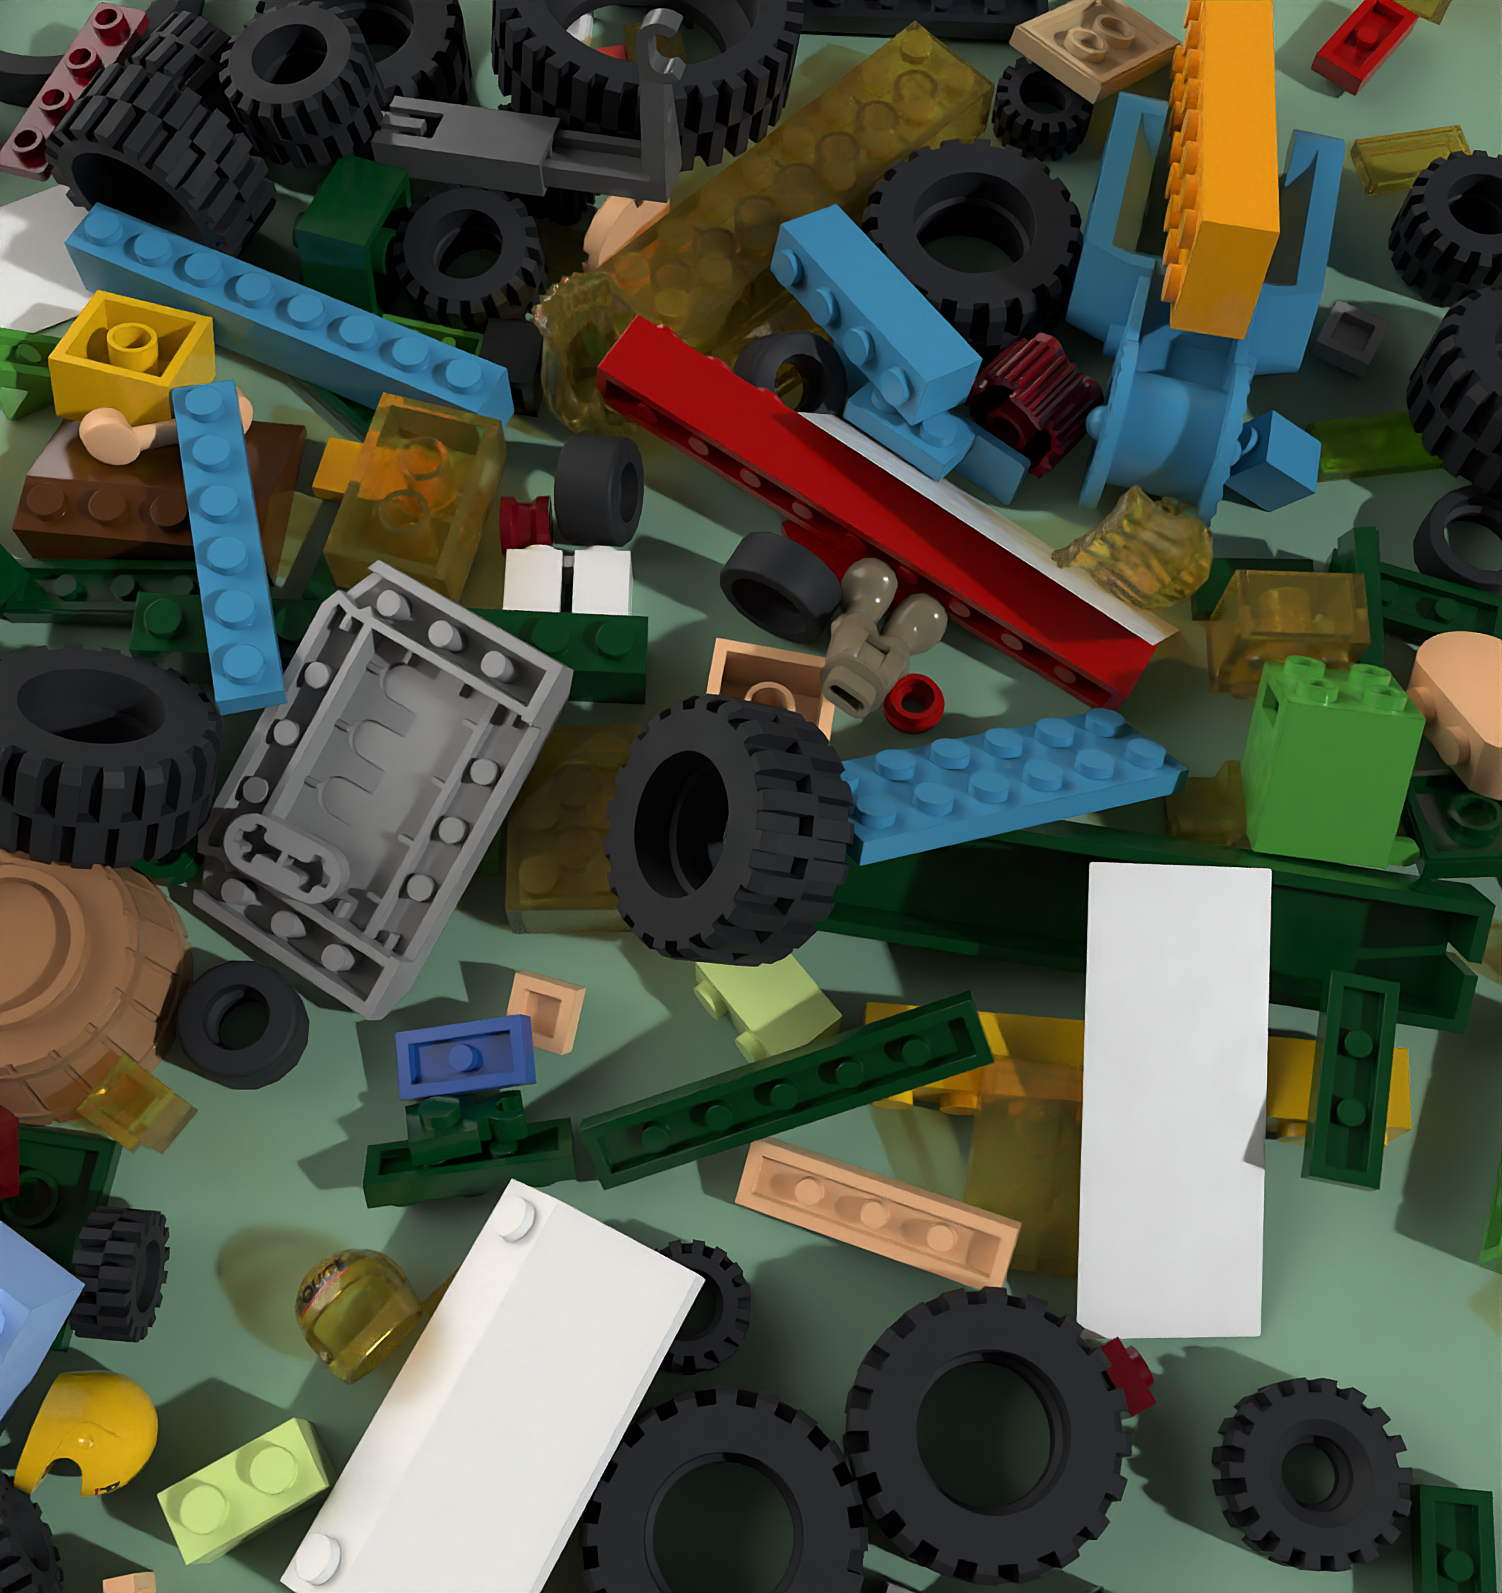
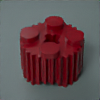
M1040 332L1029 342L1026 338H1022L1020 341L1015 340L1012 344L1008 345L976 376L964 404L972 409L969 413L970 416L976 419V424L1027 457L1031 462L1028 473L1042 478L1088 434L1086 431L1087 415L1092 409L1104 403L1102 388L1095 380L1085 376L1083 373H1078L1076 370L1077 365L1075 363L1070 364L1067 361V355L1064 354L1060 342L1052 335Z

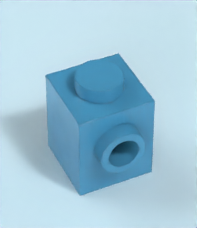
M1274 410L1242 424L1243 431L1237 439L1241 444V456L1239 461L1230 467V477L1224 483L1225 485L1268 512L1316 493L1322 442Z

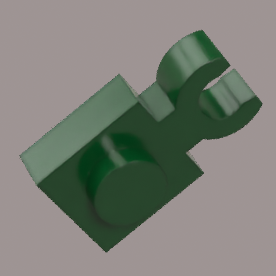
M521 1090L499 1092L489 1097L486 1101L474 1103L473 1094L470 1093L460 1096L437 1095L426 1099L422 1103L405 1106L408 1143L413 1166L482 1153L481 1141L493 1139L499 1142H513L529 1136Z

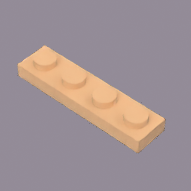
M771 1136L751 1142L735 1199L736 1204L979 1290L984 1286L1003 1288L1022 1224L1010 1218Z

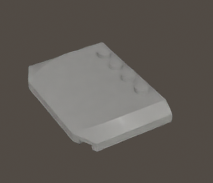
M377 560L368 567L373 573L347 592L339 589L322 602L283 674L288 703L265 708L215 800L205 826L199 830L197 853L205 855L202 889H194L193 896L194 905L369 1021L382 1020L410 991L568 703L574 672L573 669L381 560ZM266 812L277 815L334 845L344 853L350 869L347 887L339 896L330 901L315 904L297 901L242 872L230 863L224 851L223 840L226 829L233 820L244 814ZM264 827L260 831L246 832L245 840L253 845L250 856L253 858L256 854L271 853L279 857L282 851L264 840V835L267 831ZM322 857L318 861L309 863L295 858L292 865L306 871L310 875L307 885L309 888L312 889L315 885L329 884L331 877L323 872V865L326 860Z

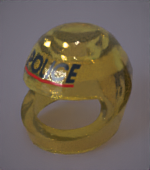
M362 1248L336 1251L316 1263L300 1283L294 1307L296 1322L300 1332L309 1346L326 1364L324 1369L347 1385L362 1379L381 1364L413 1331L425 1312L422 1303L401 1267L391 1258L380 1252Z

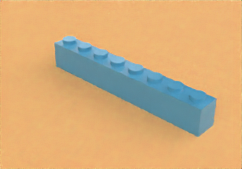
M99 202L93 206L64 242L86 290L93 293L96 290H102L212 317L215 344L484 456H487L514 414L507 368Z

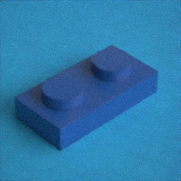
M518 1014L395 1033L399 1099L401 1101L411 1102L425 1100L437 1095L454 1096L536 1084L531 1016Z

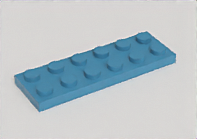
M1094 708L1084 714L1059 719L1043 718L1034 724L1008 729L993 728L983 734L958 739H937L932 744L902 750L886 749L878 752L877 755L842 761L845 771L840 777L842 781H847L850 785L854 806L848 808V822L855 825L854 844H847L846 853L859 866L1175 794L1184 791L1189 769L1169 755L1160 743L1146 738L1126 723L1121 714L1105 708Z

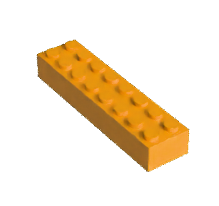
M1188 0L1183 28L1187 29L1183 46H1176L1170 70V80H1173L1169 98V108H1172L1167 136L1172 138L1166 167L1170 168L1165 192V199L1170 200L1164 222V232L1169 233L1163 254V266L1168 267L1163 282L1161 301L1171 303V329L1244 340L1280 234L1273 0Z

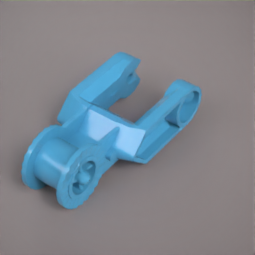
M1120 91L1093 190L1083 233V249L1064 317L1065 322L1104 343L1102 356L1114 358L1111 376L1107 381L1104 403L1102 406L1092 409L1086 418V431L1093 438V441L1091 442V450L1086 462L1087 469L1082 479L1083 485L1078 503L1079 507L1095 510L1105 484L1187 502L1186 530L1187 532L1203 535L1206 534L1207 528L1211 527L1212 517L1217 514V504L1223 497V485L1230 477V467L1235 465L1241 456V444L1237 439L1243 431L1242 417L1248 409L1246 400L1251 391L1250 385L1253 376L1297 373L1300 368L1323 292L1344 161L1345 141L1341 138L1299 129L1292 131L1283 173L1278 174L1280 234L1245 339L1240 340L1171 329V303L1161 301L1162 287L1168 266H1163V256L1136 250L1141 224L1145 222L1151 200L1148 192L1166 120L1168 101Z

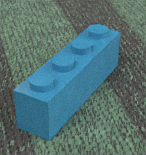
M837 204L781 224L770 270L776 276L779 283L791 292L810 313L812 319L829 334L846 353L848 359L858 366L882 393L885 400L893 405L911 426L966 402L983 359Z

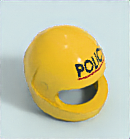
M107 1370L60 1373L50 1387L33 1423L16 1469L13 1482L14 1487L32 1495L59 1458H70L78 1463L82 1471L81 1497H93L112 1493L129 1484L142 1472L149 1462L157 1441L158 1417L150 1396L139 1383L125 1374Z

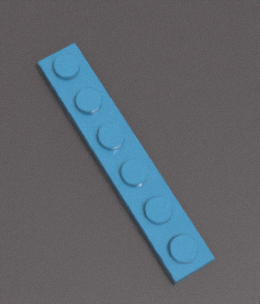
M234 379L171 389L217 707L221 715L287 704L241 409Z

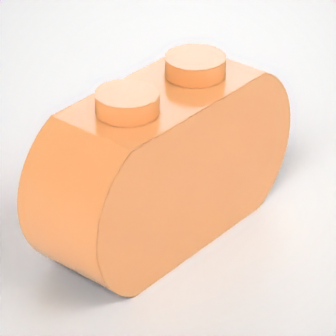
M1467 631L1447 632L1433 636L1419 647L1406 690L1408 697L1426 719L1423 734L1438 751L1442 761L1453 769L1469 790L1479 795L1502 801V640L1490 635Z

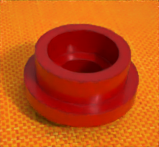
M911 673L899 679L892 690L885 696L882 703L883 714L888 723L896 730L912 735L922 734L933 729L941 720L945 707L944 696L939 686L929 677L917 673ZM907 700H915L923 706L924 710L920 713H911L904 710L902 703Z

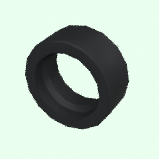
M1471 485L1451 490L1434 504L1420 524L1413 540L1414 562L1422 574L1502 597V569L1498 571L1480 570L1464 563L1451 551L1444 535V529L1447 524L1454 521H1469L1489 528L1502 541V496L1490 491L1484 495L1470 488Z
M767 531L751 532L744 537L720 572V587L727 600L740 614L759 628L774 636L792 642L809 643L818 638L837 610L842 599L843 590L838 578L823 560L799 543L785 536Z

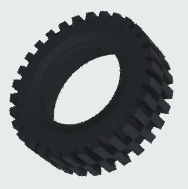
M492 0V68L494 75H498V87L503 97L511 95V108L514 112L560 118L562 130L641 140L638 63L621 60L601 53L576 39L567 32V29L581 16L598 8L611 5L644 4L673 10L703 28L713 38L722 53L708 60L686 64L681 79L678 82L672 83L681 145L682 166L679 172L693 170L696 156H701L706 166L710 167L722 163L724 148L735 158L746 152L748 139L758 144L766 137L768 125L775 127L779 121L782 108H785L789 95L804 14L802 13L804 2L803 0Z

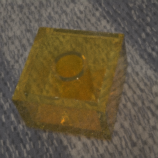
M1236 570L1205 626L1209 692L1230 693L1236 699H1255L1264 662L1285 663L1286 657L1293 655L1320 660L1326 664V668L1350 671L1351 666L1356 664L1371 644L1364 574Z

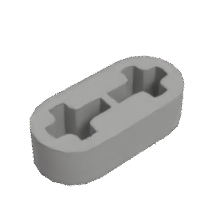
M266 812L244 814L233 820L226 829L223 840L224 851L230 863L242 872L297 901L307 904L330 901L339 896L347 887L350 869L344 853L334 845L277 815ZM263 827L266 828L264 840L271 846L281 850L280 856L277 857L271 853L256 854L252 858L250 853L253 845L245 840L246 832L260 831ZM321 857L326 860L323 865V872L331 877L329 884L324 883L315 885L312 889L309 888L307 885L310 875L306 871L292 865L295 858L306 863L318 861Z

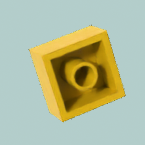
M96 290L48 357L56 416L82 422L83 418L95 409L113 408L126 417L131 427L176 419L171 389L212 383L216 376L213 318Z

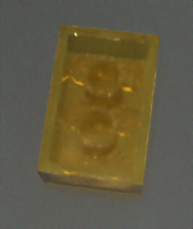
M385 392L382 393L323 549L337 586L348 589L353 588L373 573L368 567L377 560H381L452 601L459 603L508 461L501 420Z
M640 724L555 725L508 811L505 911L513 934L632 932L633 928L629 927L622 919L616 907L620 898L610 891L607 873L611 871L610 859L604 856V838L609 837L610 820L606 819L609 800L614 801L618 788L614 780L620 765L628 763L632 755L628 749L637 735L640 734Z

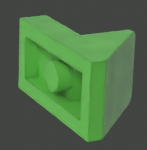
M0 327V404L8 420H17L54 405L48 357L62 338Z

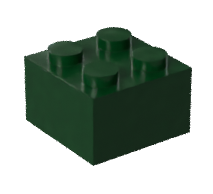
M341 155L339 156L330 173L320 178L316 195L306 212H300L294 222L292 241L294 247L299 249L302 266L300 285L379 317L389 313L403 287L395 268L397 263L393 256V244L400 242L396 234L400 221L410 222L407 210L411 207L412 203L408 169L352 155H347L344 158Z

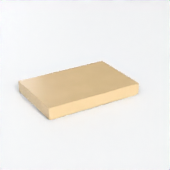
M1122 0L1070 1L1016 26L1009 41V45L1093 105L1172 64L1176 46H1183L1181 41Z

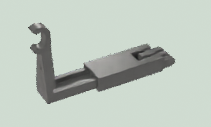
M654 9L646 14L637 33L636 50L639 73L641 140L562 130L561 119L555 117L395 96L389 106L390 112L381 111L383 117L379 126L369 128L372 136L364 144H355L352 147L354 152L349 155L408 169L409 178L477 186L485 189L544 197L548 187L667 203L682 166L681 145L672 83L678 82L681 79L686 64L678 56L675 58L662 56L657 51L655 35H663L668 39L677 33L683 16L670 9Z

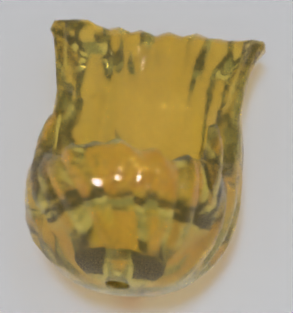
M590 271L584 273L573 272L571 276H563L561 283H553L549 288L550 295L542 297L541 303L534 305L532 308V314L534 315L533 324L539 328L540 334L544 335L541 382L543 397L548 410L560 423L576 434L624 437L632 435L643 428L607 406L601 392L598 389L595 390L597 366L619 339L613 320L614 282L611 276L605 272L598 274Z
M1133 485L1128 492L1119 498L1114 510L1108 513L1105 519L1096 525L1094 530L1087 532L1083 537L1075 539L1068 546L1054 550L1051 553V559L1057 562V567L1060 569L1083 568L1099 586L1123 602L1132 604L1142 610L1158 611L1174 607L1189 599L1207 581L1214 556L1212 549L1214 537L1210 528L1198 518V510L1192 504L1165 496L1162 500L1153 502L1141 490L1140 486Z

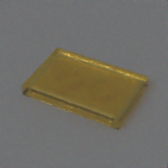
M993 1054L995 1063L981 1067L963 1203L1022 1223L1009 1269L1078 1278L1084 1066Z

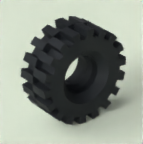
M1306 1377L1261 1387L1257 1389V1393L1243 1397L1233 1407L1237 1410L1236 1414L1233 1417L1224 1418L1218 1430V1433L1225 1437L1222 1446L1213 1447L1211 1463L1220 1464L1221 1479H1214L1212 1482L1215 1495L1225 1496L1229 1509L1222 1511L1230 1527H1240L1246 1535L1241 1540L1253 1551L1267 1553L1270 1555L1269 1561L1281 1566L1299 1568V1570L1340 1572L1352 1570L1351 1565L1355 1563L1368 1564L1380 1556L1375 1548L1380 1544L1392 1545L1401 1533L1392 1525L1395 1517H1408L1412 1501L1400 1498L1401 1485L1413 1484L1412 1467L1399 1468L1396 1453L1407 1451L1402 1436H1388L1383 1426L1391 1421V1419L1381 1407L1368 1409L1363 1404L1367 1395L1354 1387L1337 1388L1338 1381L1327 1378L1307 1380ZM1299 1444H1310L1322 1450L1328 1456L1334 1468L1335 1481L1333 1489L1326 1499L1316 1504H1306L1294 1498L1285 1487L1282 1479L1281 1468L1283 1459L1291 1448Z

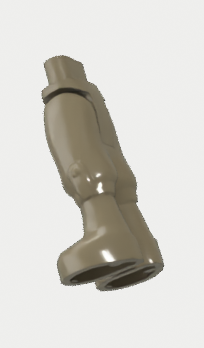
M878 558L859 560L846 571L840 584L843 590L840 603L842 615L831 623L832 637L827 650L825 665L820 672L824 697L854 718H863L868 713L878 710L885 696L892 690L899 679L909 674L910 656L927 652L935 646L944 635L948 622L945 605L937 597L927 593L912 594L894 608L886 619L879 635L876 624L892 603L898 582L892 567L887 562Z

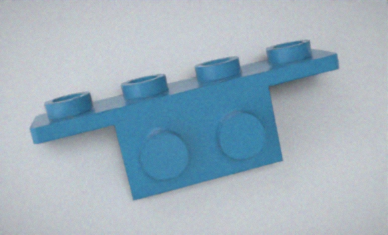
M834 341L833 347L837 350L846 369L848 387L846 397L849 399L843 414L845 419L937 482L953 469L1004 505H1010L1016 499L1031 465L1027 457L954 408L911 426L897 409L885 400L878 388L857 365L848 359L846 353Z

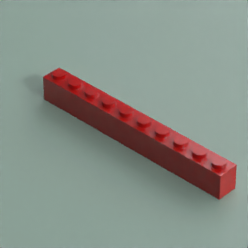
M637 314L597 366L595 398L855 561L864 558H878L887 562L896 573L897 587L910 595L927 593L937 597L945 605L948 619L1093 709L1105 708L1116 711L1128 698L1160 644L1159 642L1151 645L802 415L785 406L774 392L763 387L756 388L735 375L730 367L719 358L710 355L705 356L685 344L672 329L665 325L653 324Z

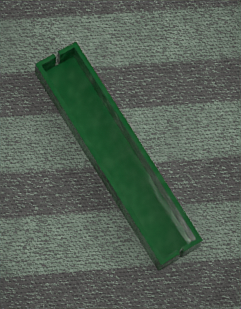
M1058 820L859 866L846 853L844 863H848L850 866L845 883L837 885L832 897L837 902L825 920L822 922L816 921L814 924L817 931L1086 974L1089 864L1091 862L1268 868L1272 871L1269 1003L1319 1011L1323 975L1330 970H1337L1399 982L1400 993L1397 1024L1465 1034L1478 976L1455 953L1446 952L1449 942L1468 962L1482 964L1496 905L1472 884L1442 879H1422L1420 876L1254 852L1251 849Z

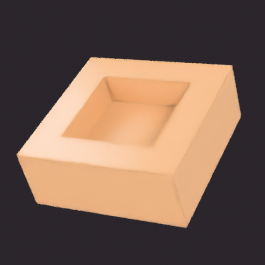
M529 970L515 973L506 1016L518 1014L531 1016L533 1047L564 1055L571 1052L586 987Z

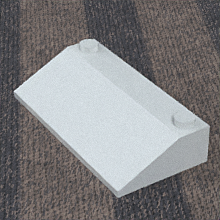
M511 1179L280 1581L295 1593H540L706 1279L570 1205Z

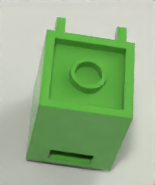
M1297 655L1286 657L1285 663L1264 661L1233 798V804L1254 852L1387 869L1388 864L1405 867L1411 866L1419 860L1420 849L1416 842L1409 837L1396 836L1426 719L1396 679L1391 676L1392 673L1390 671L1368 664H1354L1351 666L1350 671L1326 668V664L1320 660Z

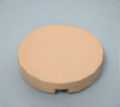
M609 195L594 215L585 235L583 251L589 255V259L586 262H582L583 272L605 289L617 288L629 281L649 259L665 230L670 211V198L667 203Z

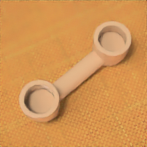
M236 387L245 434L253 419V407L244 392ZM99 408L91 411L83 418L79 428L80 438L87 451L95 459L105 464L116 466L134 461L140 454V451L179 444L176 419L131 427L126 417L113 408Z

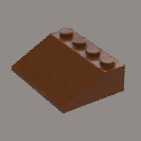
M64 418L26 475L12 526L13 532L33 559L196 560L179 444L140 451V454L134 461L125 465L105 464L95 459L84 446L79 434L81 422ZM252 421L245 433V440L269 586L275 587L307 430L305 425Z

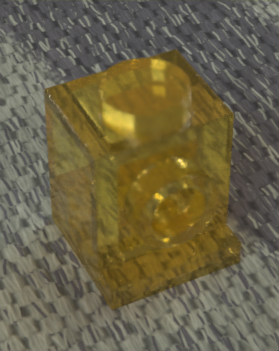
M125 1054L120 1057L76 1110L130 1152L134 1153L144 1142L160 1154L167 1150L198 1112L195 1107Z

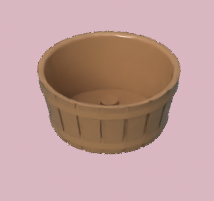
M0 848V1105L19 1118V1125H52V1121L63 1123L97 1112L105 1104L111 1105L130 1093L145 1080L144 1075L147 1072L152 1073L166 1056L177 1038L175 1033L178 1006L188 987L193 983L191 944L186 941V938H188L186 928L173 903L166 900L168 897L156 884L149 881L131 866L111 869L109 864H93L92 869L71 868L72 863L53 860L52 864L48 865L31 861L28 853L18 850L11 854Z

